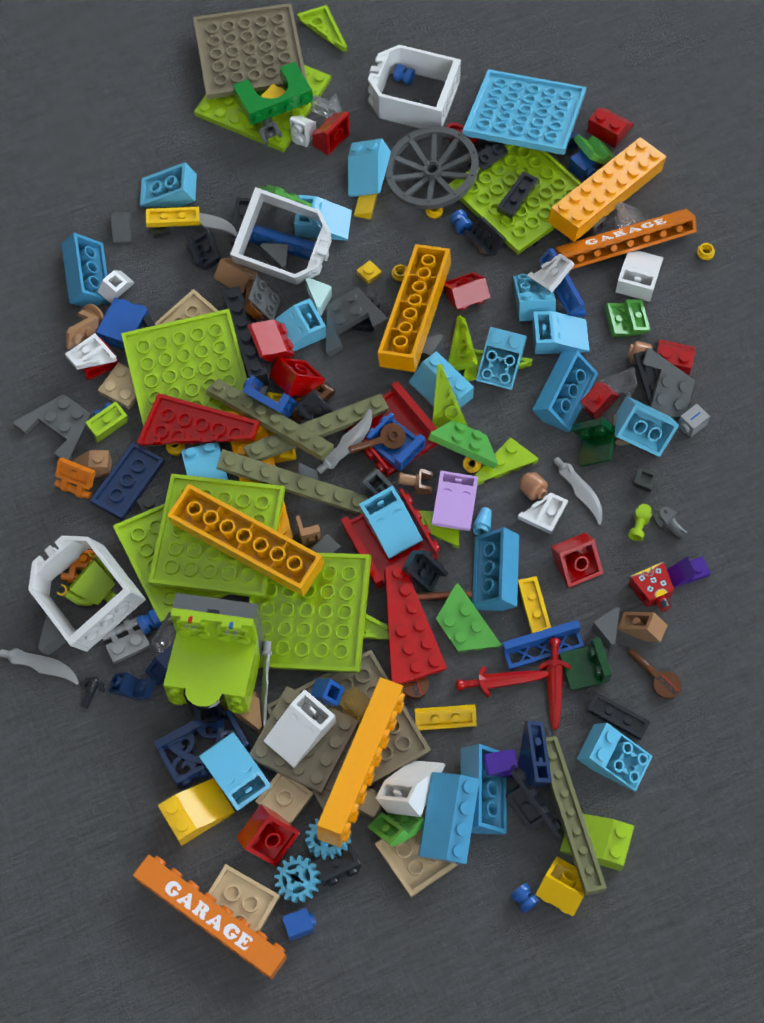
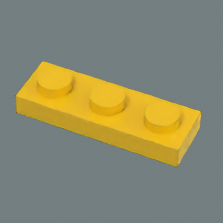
M199 207L146 209L147 228L200 225Z
M537 576L518 580V588L531 634L551 628Z
M475 704L414 709L415 724L419 730L477 726Z

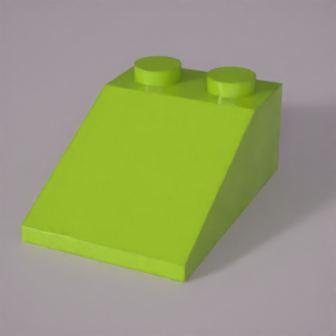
M583 814L599 865L621 871L625 863L634 825L615 819ZM564 834L560 852L572 856L566 835Z

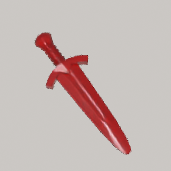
M553 637L549 639L551 660L543 662L538 667L542 671L547 668L550 721L552 728L556 730L559 727L561 716L563 666L570 669L571 665L558 660L560 639Z
M482 666L479 672V679L466 681L458 679L456 681V688L461 691L465 688L479 686L482 693L488 698L490 696L488 689L541 680L548 677V672L517 671L485 674L486 667Z

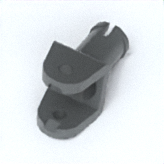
M272 118L262 121L263 127L259 129L265 145L269 144L268 139L275 135H278L279 138L283 137L276 122H272Z
M667 506L662 507L659 512L654 514V522L660 530L668 528L680 540L688 531L675 520L677 512Z

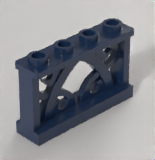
M227 703L154 741L155 747L178 789L181 787L187 788L193 784L194 780L200 777L205 778L211 774L199 756L189 754L195 744V735L200 734L206 739H216V743H218L224 736L234 732L247 752L251 749L231 710H227ZM228 718L234 730L224 731L223 720ZM212 727V728H213L212 733H214V732H216V731H217V733H216V734H207V733H206V729ZM187 740L190 742V745L183 751L186 746H183L182 742ZM169 749L178 756L172 765L165 754ZM182 759L185 760L182 764V770L186 766L190 767V771L184 775L178 774L176 771L177 764Z

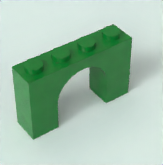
M296 62L280 67V77L287 90L277 98L269 99L258 95L249 79L233 85L234 97L250 125L260 123L266 119L276 117L279 114L313 102L312 89Z

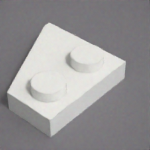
M559 254L551 261L541 265V270L536 273L530 272L527 276L552 293L575 264L567 257Z
M93 334L65 353L66 358L77 370L117 361L116 356L96 334Z
M549 493L543 500L534 503L530 509L524 513H519L518 519L552 534L568 504V500Z

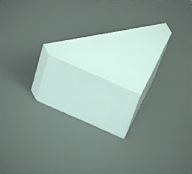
M306 278V290L321 316L332 297V286Z

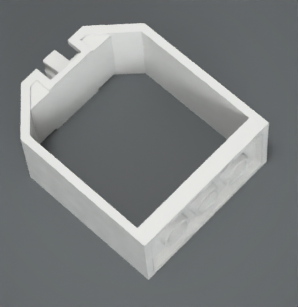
M397 45L378 53L376 62L379 64L378 66H371L368 77L370 84L368 88L370 94L368 102L380 119L420 129L433 126L443 127L460 83L461 60L403 45ZM399 63L404 65L405 68L415 69V74L445 81L436 107L382 94L388 76L394 73Z
M255 187L230 255L233 262L298 285L304 282L306 278H313L320 274L323 260L327 261L329 257V247L332 242L331 233L320 210ZM263 202L319 222L321 231L307 269L293 274L243 256Z
M61 536L55 541L59 548L58 550L51 545L45 549L49 556L46 561L39 555L32 562L28 590L69 645L87 652L146 599L104 545L89 537ZM87 549H93L123 590L76 631L50 597L51 581L66 570Z

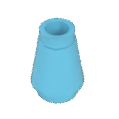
M487 507L481 508L472 525L475 535L479 536L491 532V509Z

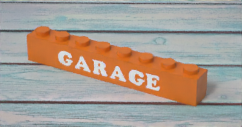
M683 209L556 247V254H562L575 264L572 269L695 233L697 232L696 216L688 209Z
M148 854L133 874L135 880L272 980L287 959L286 954H284L286 950L277 943H274V945L267 941L268 937L261 931L257 930V932H254L249 928L251 924L242 917L238 920L232 916L234 912L227 906L223 905L220 907L215 903L216 899L207 892L205 895L198 891L200 887L193 881L189 880L187 883L181 878L183 875L175 868L170 870L165 867L166 862L156 855L153 858Z

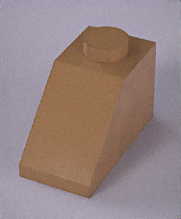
M89 450L74 459L75 463L95 470L94 477H107L111 472L112 459L109 450Z
M624 612L617 629L645 642H661L668 625L654 612Z
M254 691L249 713L237 714L232 712V714L260 735L263 730L259 695Z

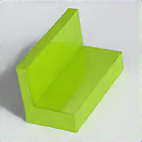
M115 401L86 421L85 425L94 435L96 443L125 425L127 423V414Z

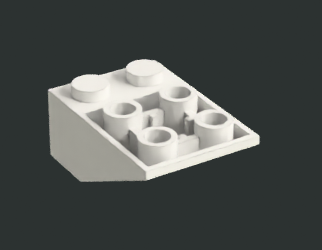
M637 250L628 252L615 293L650 302L663 257Z
M304 689L289 705L264 739V742L295 768L336 724L335 715Z
M414 761L407 764L383 782L375 799L387 813L420 817L427 804L432 772L442 773L445 764L426 761Z

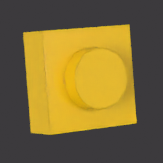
M369 260L357 269V275L369 285L382 275V271Z

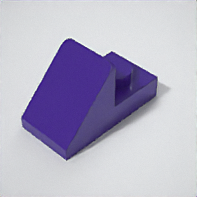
M703 556L693 560L685 557L667 569L674 588L709 577L711 574Z
M514 750L482 755L486 775L514 778L511 774V766L515 764L518 768Z

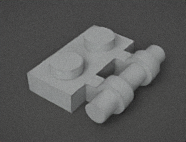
M136 618L130 621L129 619L123 621V624L113 628L102 638L103 641L112 639V643L105 646L114 665L151 648L141 629L134 631L133 627L139 625ZM128 631L129 635L120 639L117 638L116 635Z

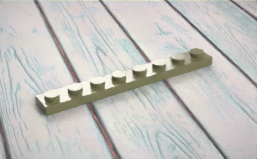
M219 378L206 389V393L210 397L247 418L259 421L261 423L260 426L321 461L334 450V444Z
M380 393L300 425L323 438L358 424L369 409L372 410V418L387 413L389 407ZM274 434L244 446V452L248 458L264 461L295 449L297 446Z
M224 449L221 451L216 468L258 483L285 486L286 492L357 515H361L359 504L368 498V496Z
M557 736L547 737L546 744L552 783L549 785L584 894L590 895L605 892L607 887Z

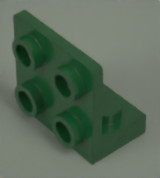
M603 417L572 424L571 431L582 439L578 464L580 467L611 461L615 439L614 425Z
M600 637L592 639L591 645L588 647L560 653V659L571 665L570 669L563 666L571 691L610 681L612 672Z

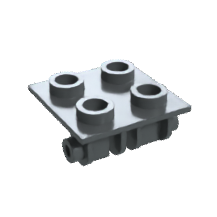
M256 275L248 299L262 312V317L257 319L258 322L273 320L280 298Z

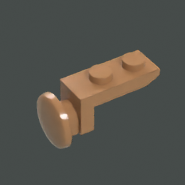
M85 305L78 312V316L82 317L83 320L68 328L66 332L67 349L75 347L93 334H96L104 318L103 313L96 305Z

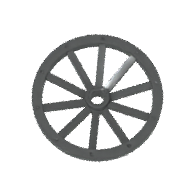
M426 127L409 133L396 143L391 150L385 174L391 192L401 202L419 209H437L458 201L468 193L477 179L479 160L473 143L461 132L448 127ZM438 136L453 139L443 156L437 161ZM432 137L430 161L427 160L415 141ZM458 143L466 148L468 154L444 165ZM411 145L424 166L404 159L399 155L407 146ZM471 159L469 173L445 172ZM395 162L420 171L419 173L393 176ZM443 178L464 179L465 181L454 191ZM421 179L405 193L395 183L398 181ZM426 183H429L427 199L411 196ZM439 183L448 195L433 199L434 186Z

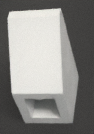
M303 116L291 117L292 141L297 145L307 147L312 140V133L316 129V122Z
M114 270L102 280L98 293L112 303L114 298L120 297L134 284V281L122 271Z

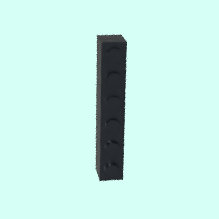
M240 286L222 290L225 307L230 310L247 378L253 375L263 382L262 387L268 386L269 381L264 361L259 356L248 328L251 321L244 309L245 302Z

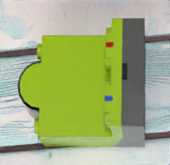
M176 593L171 611L176 636L163 684L169 701L176 705L187 704L192 717L203 723H214L226 716L228 710L237 714L249 713L262 656L261 651H263V642L265 641L258 605Z

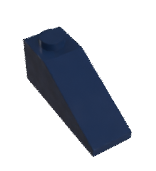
M525 721L518 769L521 768L527 776L526 781L530 786L534 785L536 789L552 783L544 724L537 721Z

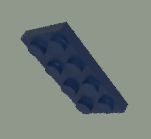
M132 442L90 499L91 504L123 521L137 502L136 500L140 498L165 463L164 458Z

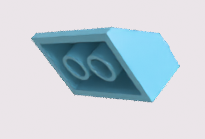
M436 351L421 363L409 380V384L434 408L437 364H442L461 408L473 398L474 387Z
M626 396L617 411L615 436L660 457L679 424L670 416Z

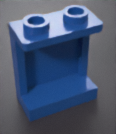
M114 298L96 331L97 336L102 338L107 345L125 350L121 333L140 329L144 322L143 317L149 315L148 309L143 305L130 303L126 299Z
M253 375L244 382L242 392L283 416L290 418L298 404L297 401L283 393L277 403L261 394L259 391L263 382Z
M391 412L388 416H383L379 421V425L371 428L366 437L367 440L380 437L381 429L387 424L395 423L400 425L406 435L405 442L400 448L391 450L380 444L373 446V449L401 472L425 448L426 438L421 434L415 436L394 419V414Z

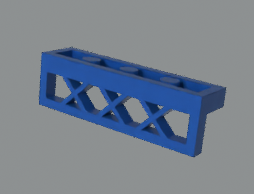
M255 225L249 238L250 243L257 245L262 243L288 244L290 255L310 260L316 244L315 242L259 225Z
M549 248L538 261L543 265L551 261L557 254L554 249ZM567 274L555 288V291L568 315L584 317L587 314L583 308L585 304Z
M575 620L503 642L501 650L509 671L550 659L551 650L546 647L549 639L553 637L563 639L559 644V655L562 652L585 647L579 633L581 627L579 621ZM575 635L578 644L571 646L565 643L567 637ZM533 647L541 650L540 655L537 657L527 653ZM517 653L523 657L520 662L512 664L509 655Z

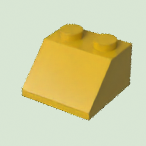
M556 856L535 895L544 902L556 906L563 913L574 916L585 894L576 867Z

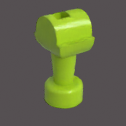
M641 504L635 510V527L631 528L628 537L634 541H643L645 535L642 531L643 527L649 523L652 516L649 505Z

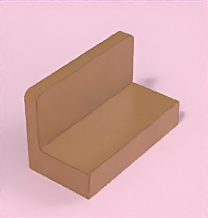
M228 257L220 259L214 279L230 288L240 286L241 293L244 294L246 291L245 284L251 279L254 280L258 273L246 266L233 262Z
M295 516L300 543L311 549L321 540L319 525L303 528L300 516Z

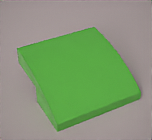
M578 134L573 139L592 161L607 164L615 157L609 148L593 135L589 140Z
M626 299L624 303H607L604 306L612 337H628L650 332L643 300Z
M381 812L367 827L393 847L417 834L423 828L424 819L417 816L392 813L385 815Z

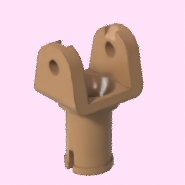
M420 469L416 475L399 472L397 484L414 486L416 494L429 495L432 493V488L422 485L421 479H432L433 472Z

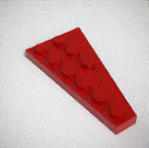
M158 393L137 444L139 446L254 441L261 423L257 420Z
M403 562L386 567L384 570L388 618V649L390 654L389 667L391 681L400 685L446 671L447 669L411 579L402 571L404 567Z

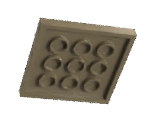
M286 686L249 754L256 763L322 795L359 724V720L321 703L335 715L336 724L293 768L264 742V739L289 705L301 694Z

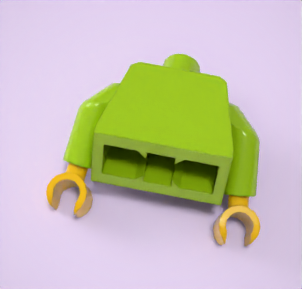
M88 552L92 560L69 587L61 584L65 591L64 593L57 591V594L66 597L76 605H99L102 600L108 603L116 596L111 591L115 585L113 582L114 576L97 554L91 555Z

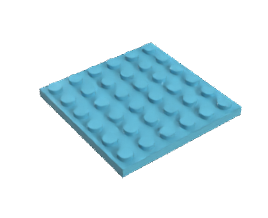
M488 69L463 128V134L470 138L564 155L586 94V87Z

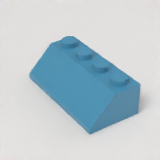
M73 233L61 244L69 303L81 307L88 304L102 305L110 303L98 293L102 280L108 276L103 243Z
M578 350L561 352L532 411L543 422L570 432L572 424H574L582 408L580 401L591 390L598 372Z
M505 527L475 537L472 603L477 610L504 611L517 607L519 534Z
M481 744L461 748L460 775L480 779L471 833L504 835L507 834V798L505 797L507 793V777L486 775L482 755L499 752V750Z
M432 772L418 857L457 865L467 863L480 779L459 774Z

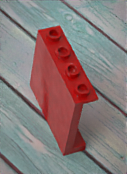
M398 381L391 384V391L383 395L389 411L372 418L370 429L378 426L381 418L385 415L388 416L392 412L394 419L415 436L421 434L426 438L425 448L412 460L414 461L438 445L428 440L430 433L436 430L437 427ZM353 425V426H351V427H348V428H346V429H344V430H345L346 432H349V431H350L352 428H354L356 425ZM373 447L364 449L366 457L369 460L372 459L375 467L387 478L398 471L378 455Z
M400 489L399 497L403 501L423 541L390 559L362 514L349 520L348 516L340 519L342 527L357 554L371 555L370 578L377 590L385 586V568L402 562L405 565L412 551L426 550L431 553V557L434 560L439 558L438 551L440 547L438 543L430 538L431 532L428 526L422 524V516L419 510H414L411 505L413 504L409 493L405 494L403 489Z

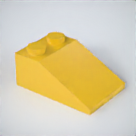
M214 778L177 793L158 805L181 846L235 813Z

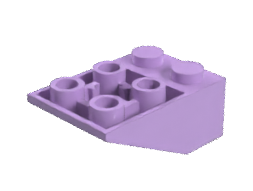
M440 471L432 525L470 531L478 483L477 476Z

